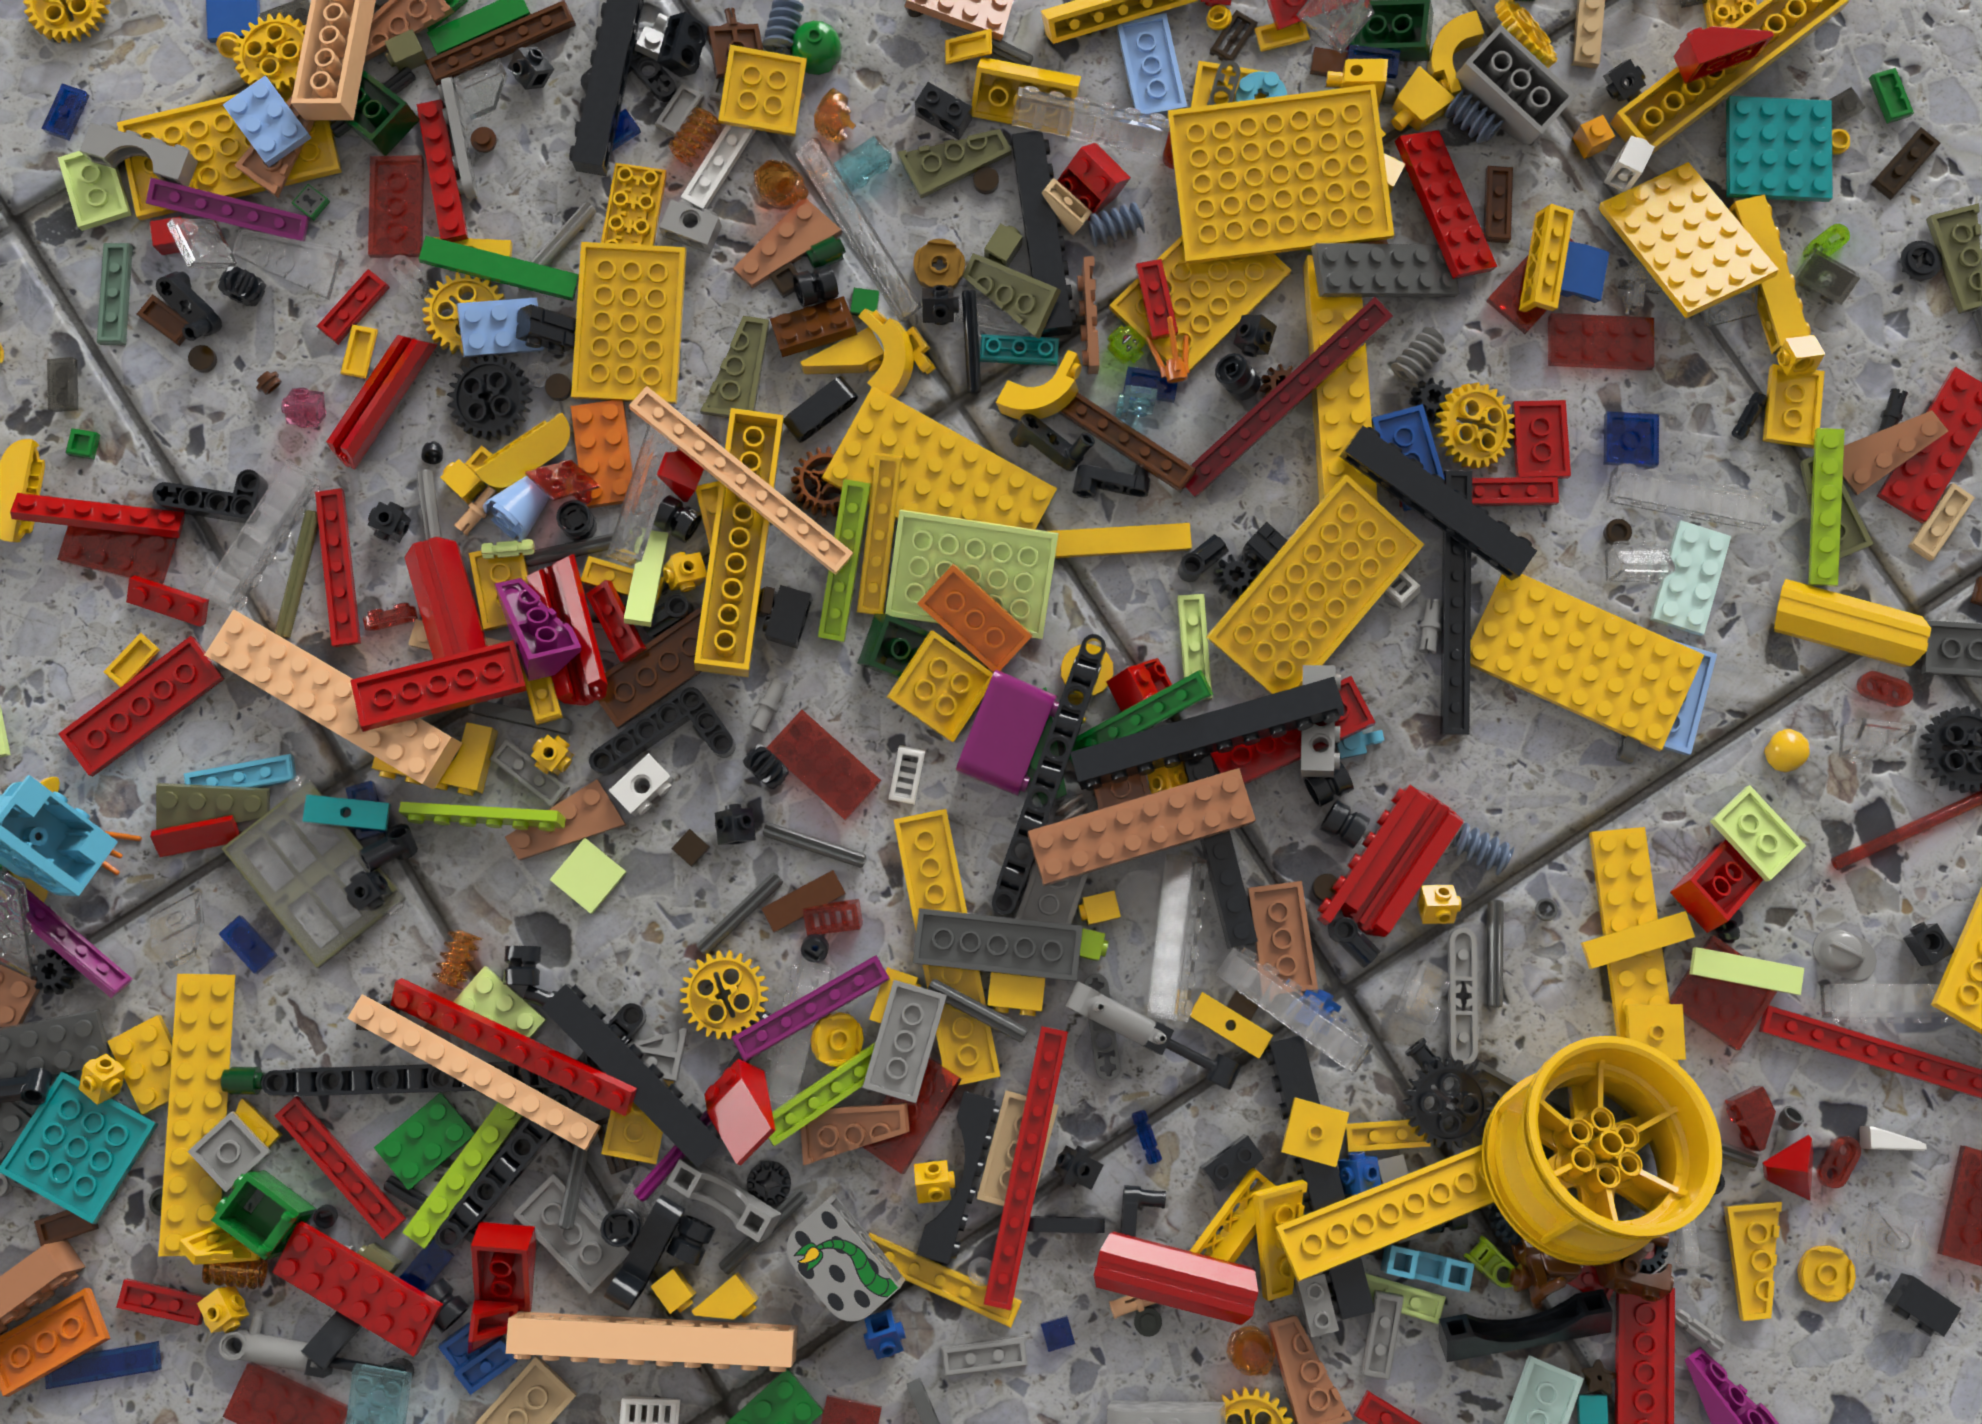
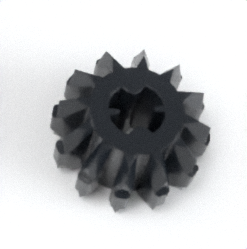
M228 266L223 271L218 284V289L223 295L246 306H257L263 298L266 284L260 277L238 266Z
M1433 377L1429 378L1427 383L1421 380L1417 384L1418 388L1414 387L1411 394L1413 397L1409 399L1410 405L1418 406L1423 404L1430 423L1435 422L1436 413L1444 411L1439 404L1447 402L1445 395L1449 394L1452 390L1451 387H1442L1444 384L1443 380L1435 384ZM1428 397H1429V400H1431V398H1434L1435 401H1436L1435 404H1434V401H1432V403H1430V402L1427 400Z
M1232 554L1228 555L1227 562L1221 559L1218 562L1220 568H1215L1213 574L1218 576L1213 580V584H1222L1218 592L1222 594L1225 590L1229 591L1227 594L1228 599H1231L1234 593L1239 598L1243 591L1255 580L1253 576L1258 573L1257 569H1249L1253 563L1252 560H1248L1246 563L1242 562L1244 559L1243 555H1239L1237 561H1235ZM1234 572L1239 574L1237 582L1232 580Z
M757 744L743 759L745 767L769 789H775L778 785H781L789 774L788 768L763 745Z
M54 949L46 950V955L39 954L36 956L39 964L30 965L32 969H36V973L29 977L31 980H37L34 986L36 989H43V993L47 995H52L54 992L56 995H62L65 988L70 990L74 988L71 980H78L80 976L74 974L77 969ZM54 969L58 971L57 975L53 973Z

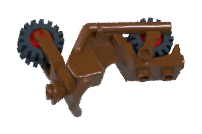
M1494 1203L1490 1209L1492 1212L1489 1214V1220H1493L1490 1226L1492 1229H1498L1494 1233L1497 1237L1500 1234L1504 1236L1503 1242L1507 1243L1510 1240L1515 1260L1520 1263L1517 1268H1513L1511 1271L1510 1285H1513L1515 1292L1529 1288L1532 1307L1540 1309L1543 1306V1300L1547 1296L1564 1288L1567 1283L1576 1279L1581 1274L1582 1268L1585 1265L1558 1260L1532 1246L1510 1226ZM1665 1235L1652 1239L1646 1246L1619 1261L1594 1265L1600 1285L1613 1289L1619 1294L1640 1296L1642 1299L1650 1302L1661 1300L1673 1289L1672 1264H1667L1656 1274L1652 1273L1659 1269L1665 1263L1664 1259L1668 1257V1252L1664 1250L1668 1248L1669 1236Z

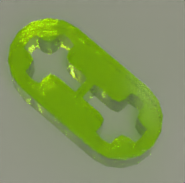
M1842 224L1830 226L1804 248L1803 257L1805 261L1812 265L1821 264L1849 241L1850 231ZM1838 233L1840 238L1831 243L1829 239ZM1820 246L1824 248L1820 254H1813V251Z

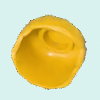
M1792 729L1778 731L1771 737L1770 742L1764 749L1767 762L1775 770L1784 773L1798 769L1806 762L1810 755L1808 740L1800 732Z

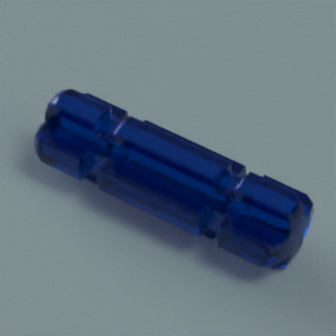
M1145 1110L1136 1111L1132 1114L1134 1125L1138 1127L1136 1131L1142 1148L1146 1150L1145 1157L1147 1163H1158L1162 1160L1159 1149L1156 1148L1157 1142L1151 1125L1147 1122L1149 1120Z

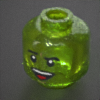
M1120 325L1107 337L1109 341L1107 350L1121 364L1129 361L1134 364L1144 355L1141 349L1145 345V340L1132 326L1123 327Z

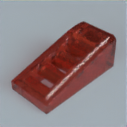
M859 899L803 908L807 936L811 934L860 930L863 925ZM847 910L852 912L853 920L851 921L848 920ZM836 911H840L842 921L840 923L837 922ZM829 912L830 925H826L825 913ZM813 914H818L819 927H815Z

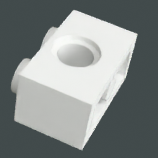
M1631 135L1615 158L1604 183L1622 192L1631 189L1642 174L1655 146L1649 144L1643 138H1636Z
M648 753L609 791L633 816H636L638 813L643 815L651 808V801L657 795L661 797L671 789L672 785L670 783L674 779ZM644 780L649 781V790L643 794L638 793V784Z

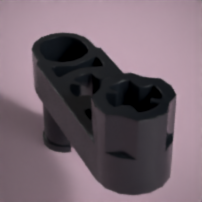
M175 271L160 277L156 281V290L189 323L182 328L183 336L189 341H194L201 336H210L219 332L222 328L220 317L191 289L190 277L183 271Z
M1029 413L1024 414L1009 432L1012 443L1017 447L1027 448L1031 444L1058 466L1070 472L1080 465L1084 460V455L1095 444L1094 438L1090 434L1083 432L1072 445L1036 416Z
M1137 464L1134 474L1091 465H1079L1072 492L1078 497L1087 499L1094 498L1097 489L1129 496L1146 497L1149 494L1151 484L1150 473Z
M1124 1185L1120 1233L1136 1237L1137 1210L1140 1209V1206L1165 1209L1166 1191L1141 1189V1186Z

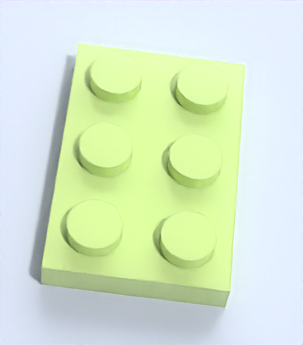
M80 151L58 157L76 223L81 231L132 215L118 166L114 169L90 162Z
M1750 785L1745 787L1710 820L1713 826L1765 882L1774 878L1806 847L1802 840Z
M487 966L481 969L453 1001L529 1038H532L547 1021L543 1015L527 1001H524L509 985H503V980Z

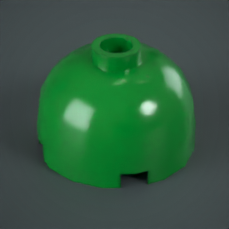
M815 20L805 22L796 29V33L792 37V56L807 58L805 72L808 74L821 75L830 72L837 61L839 63L842 54V45L835 29L823 21Z

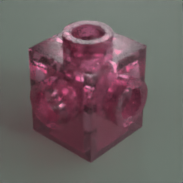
M292 388L287 397L283 398L281 405L282 413L286 417V424L297 425L301 428H318L326 416L324 392L311 391L307 388Z

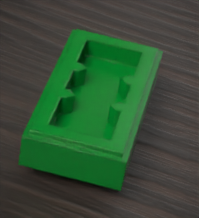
M1896 67L1872 74L1868 78L1887 124L1911 117L1914 114Z

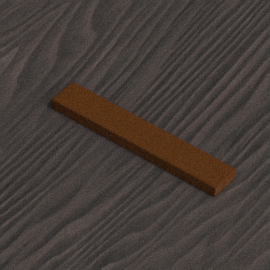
M565 0L427 59L425 63L436 86L441 85V79L449 77L455 79L510 55L518 48H526L574 27L576 23Z
M1079 393L1076 394L1065 408L1058 412L1180 493L1196 473L1195 468Z

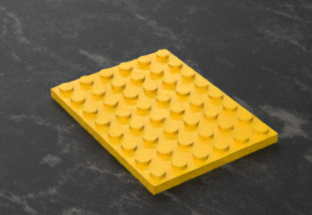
M1375 84L1168 110L1185 264L1311 249L1316 243L1353 244L1394 238Z

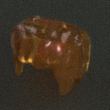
M832 88L822 97L816 108L814 126L820 135L837 144L847 138L844 129L849 127L853 130L856 125L850 119L849 114L852 111L847 107L848 97L837 89Z
M768 160L753 173L759 195L774 207L784 208L808 197V189L804 184L803 177L784 160L782 162Z
M1246 1325L1235 1330V1332L1231 1333L1226 1346L1229 1361L1240 1373L1248 1376H1265L1271 1370L1276 1355L1275 1348L1269 1336L1259 1327Z

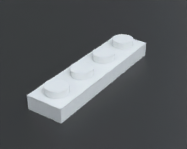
M726 125L681 195V199L689 202L694 208L701 211L707 209L756 130Z

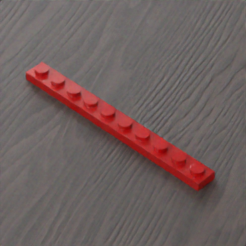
M403 978L395 981L391 1006L623 1116H627L631 1112L637 1088Z
M1765 1005L1759 1028L1761 1033L1982 1099V1069L1770 1005Z
M1041 1026L984 1305L1011 1310L1068 1036L1067 1031Z

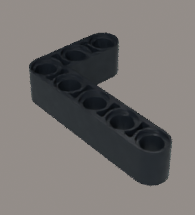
M687 687L595 749L590 754L589 764L598 774L603 776L610 775L690 720L710 749L718 757L727 758L731 756L736 749V743L703 694L697 688ZM691 695L699 696V702L694 707L686 706V700ZM674 710L677 712L674 721H664V715L667 711ZM707 716L713 717L714 723L710 728L704 729L701 727L703 718ZM645 726H654L652 736L648 738L642 737V730ZM721 738H727L729 746L725 750H717V741ZM626 740L631 741V749L626 753H621L619 750L620 744ZM602 756H608L609 764L605 768H598V759Z

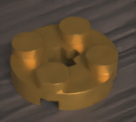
M932 239L922 248L920 247L914 256V273L919 284L923 287L933 288L936 285H945L955 289L963 278L965 258L952 241ZM938 260H943V264L947 266L938 271L935 267H932V264H937Z

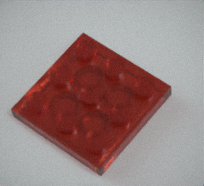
M1710 936L1703 946L1704 949L1743 956L1716 936ZM1689 968L1669 998L1670 1001L1668 1003L1683 1004V1014L1735 1051L1740 1050L1777 991L1690 975Z

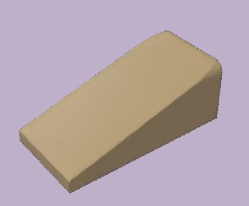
M1054 178L1041 193L1071 235H1074L1092 213Z

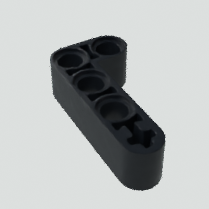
M246 469L238 474L233 493L161 482L154 487L152 496L154 501L166 510L254 524L263 515L268 493V483L256 471ZM257 479L256 485L248 489L249 483ZM199 496L198 503L191 506V501ZM225 500L224 507L217 510L218 503ZM251 505L250 511L242 514L244 507Z
M663 1195L658 1198L622 1268L606 1290L605 1298L627 1311L631 1309L650 1280L686 1210L685 1208Z

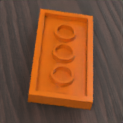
M609 400L571 406L583 503L590 509L637 502L624 401Z
M954 563L917 603L993 673L995 670L1001 671L1032 637V634Z
M91 1288L82 1289L0 1336V1390L2 1396L9 1397L111 1339Z

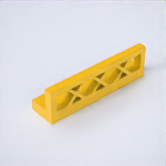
M1549 204L1535 214L1519 307L1520 311L1527 312L1534 307H1540L1549 311L1558 309L1574 215L1573 210Z
M1252 1167L1190 1251L1200 1254L1206 1248V1252L1203 1255L1235 1263L1257 1233L1253 1192L1275 1187L1276 1185ZM1256 1178L1259 1179L1255 1186L1251 1190H1249L1254 1180ZM1240 1203L1238 1209L1233 1212L1234 1207ZM1223 1225V1229L1216 1235L1217 1230Z

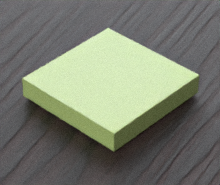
M584 838L550 878V881L590 914H593L627 872L588 839Z

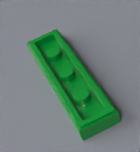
M498 0L428 31L427 34L437 55L531 14L524 0Z

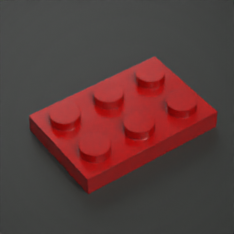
M1566 400L1514 401L1511 404L1512 414H1514L1512 423L1515 425V428H1513V435L1515 437L1513 439L1516 477L1570 478L1571 467Z

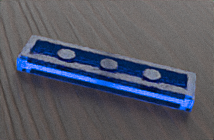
M159 1341L85 1353L46 1375L45 1387L46 1389L161 1370Z

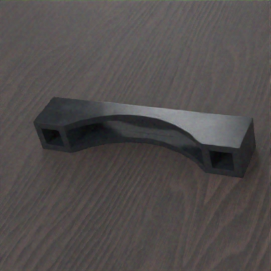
M964 1091L956 1117L962 1131L965 1146V1164L962 1178L949 1204L937 1217L925 1225L916 1255L949 1264L950 1258L956 1259L960 1242L955 1241L958 1230L964 1232L968 1215L963 1214L966 1203L972 1204L976 1188L971 1187L974 1176L980 1177L984 1161L979 1160L982 1149H988L992 1134L987 1133L989 1123L996 1122L1000 1107L995 1106L996 1100Z
M1599 1289L1574 1294L1566 1301L1548 1310L1522 1318L1496 1320L1479 1318L1469 1314L1439 1318V1342L1446 1362L1606 1334L1611 1333L1613 1310L1604 1290Z

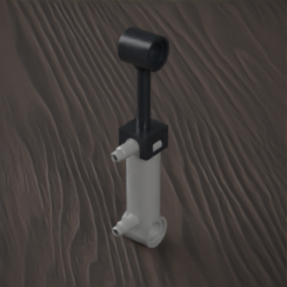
M1078 981L1065 1007L1121 1034L1156 1054L1163 1055L1165 1049H1168L1208 1070L1206 1079L1227 1090H1231L1242 1067L1241 1064L1221 1054H1217L1216 1058L1212 1060L1171 1039L1174 1032L1173 1029L1124 1006Z
M260 1309L255 1310L249 1330L244 1328L225 1334L219 1342L221 1356L229 1361L243 1360L305 1372L304 1375L319 1378L331 1375L333 1368L379 1377L381 1385L390 1391H396L404 1387L414 1376L413 1364L405 1358H397L389 1363H384L382 1366L335 1357L323 1371L301 1353V1350L308 1344L307 1342L260 1334L264 1311ZM235 1337L242 1343L240 1352L233 1346ZM393 1367L401 1370V1381H397L392 1377Z

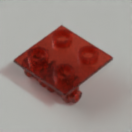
M563 460L556 464L538 467L537 469L525 472V475L553 501L575 496L576 500L587 505L592 501V490L599 488V485L572 460Z

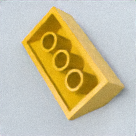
M981 57L977 66L971 104L972 117L1069 136L1081 76Z

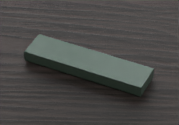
M103 243L97 343L99 345H126L133 246L130 243Z

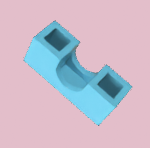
M1392 1244L1384 1248L1380 1270L1395 1276L1413 1280L1418 1279L1443 1287L1470 1292L1475 1264Z

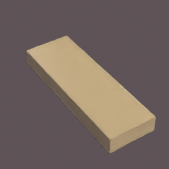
M1950 484L1908 547L1929 562L1934 560L1975 497L1956 484Z

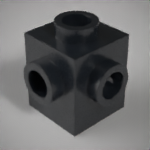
M537 46L518 48L513 53V58L507 68L525 90L544 88L554 71L553 66Z
M1631 59L1623 61L1603 75L1608 84L1606 86L1608 94L1613 100L1617 99L1618 102L1625 99L1628 102L1632 101L1642 94L1640 89L1646 86L1644 72L1638 65L1635 67Z
M936 285L933 288H922L923 323L945 325L954 322V313H959V297H954L953 287Z
M1262 314L1242 315L1233 344L1240 348L1244 355L1249 357L1268 355L1277 326Z
M379 501L377 507H374L369 513L368 526L375 531L373 535L386 542L392 539L400 543L409 529L411 519L403 512L404 508L393 502H389L386 505Z
M730 804L725 806V810L714 813L718 845H739L756 840L753 808H741V804Z
M361 871L351 877V883L343 888L347 893L348 902L358 911L370 909L372 912L385 903L384 900L393 894L386 879L378 871L366 873Z
M1065 1145L1063 1151L1057 1157L1054 1171L1063 1175L1061 1178L1062 1182L1074 1188L1078 1183L1092 1190L1104 1165L1090 1158L1092 1155L1091 1151L1077 1145L1076 1149Z

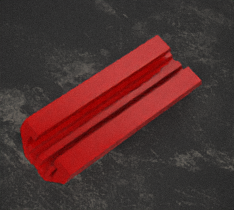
M401 335L395 337L326 441L332 452L345 466L356 469L437 347V344Z
M436 536L423 542L413 543L404 558L433 659L488 646L460 548L456 541Z
M572 554L551 566L528 575L527 580L529 586L540 596V601L548 609L552 608L564 624L568 623L573 628L581 645V652L558 673L552 676L557 699L564 704L587 706L596 700L606 697L608 683L575 555Z
M1419 790L1342 905L1341 910L1344 917L1354 920L1358 928L1366 935L1386 937L1464 823V820L1449 806L1431 794Z
M1118 1232L1109 1233L1099 1251L1094 1271L1096 1288L1238 1325L1244 1324L1253 1316L1254 1305L1259 1291L1255 1271L1249 1266Z

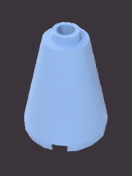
M536 469L488 499L483 504V509L485 513L489 510L494 515L491 521L501 531L512 539L519 536V542H522V540L527 538L556 488L555 478L547 470L541 471Z

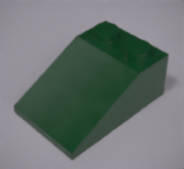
M1431 0L1353 1L1349 51L1403 62L1429 61L1434 16Z
M363 70L354 120L342 121L386 157L420 119L404 100Z
M875 614L857 664L899 679L929 634V631L888 614ZM946 639L955 646V642Z

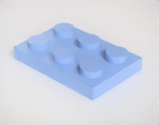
M266 75L223 104L224 108L268 167L311 139L309 133Z
M537 297L457 303L463 356L475 357L480 355L488 356L490 354L500 355L543 351L544 347L542 346L540 348L528 347L525 345V341L516 338L518 311L520 308L530 304L538 306Z

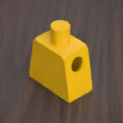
M1388 59L1345 60L1343 72H1327L1326 87L1347 88L1375 84L1379 109L1387 80Z
M1419 66L1393 104L1392 108L1397 115L1391 120V123L1399 131H1402L1408 124L1416 131H1420L1446 113L1448 106L1455 97Z

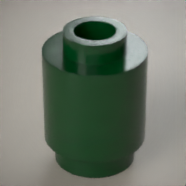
M834 236L811 245V249L806 251L813 269L827 264L831 266L844 260L842 254L846 253L841 239L835 240Z
M231 1067L230 1069H225L221 1076L222 1091L228 1092L231 1095H258L262 1089L261 1082L265 1073L262 1072L260 1067Z

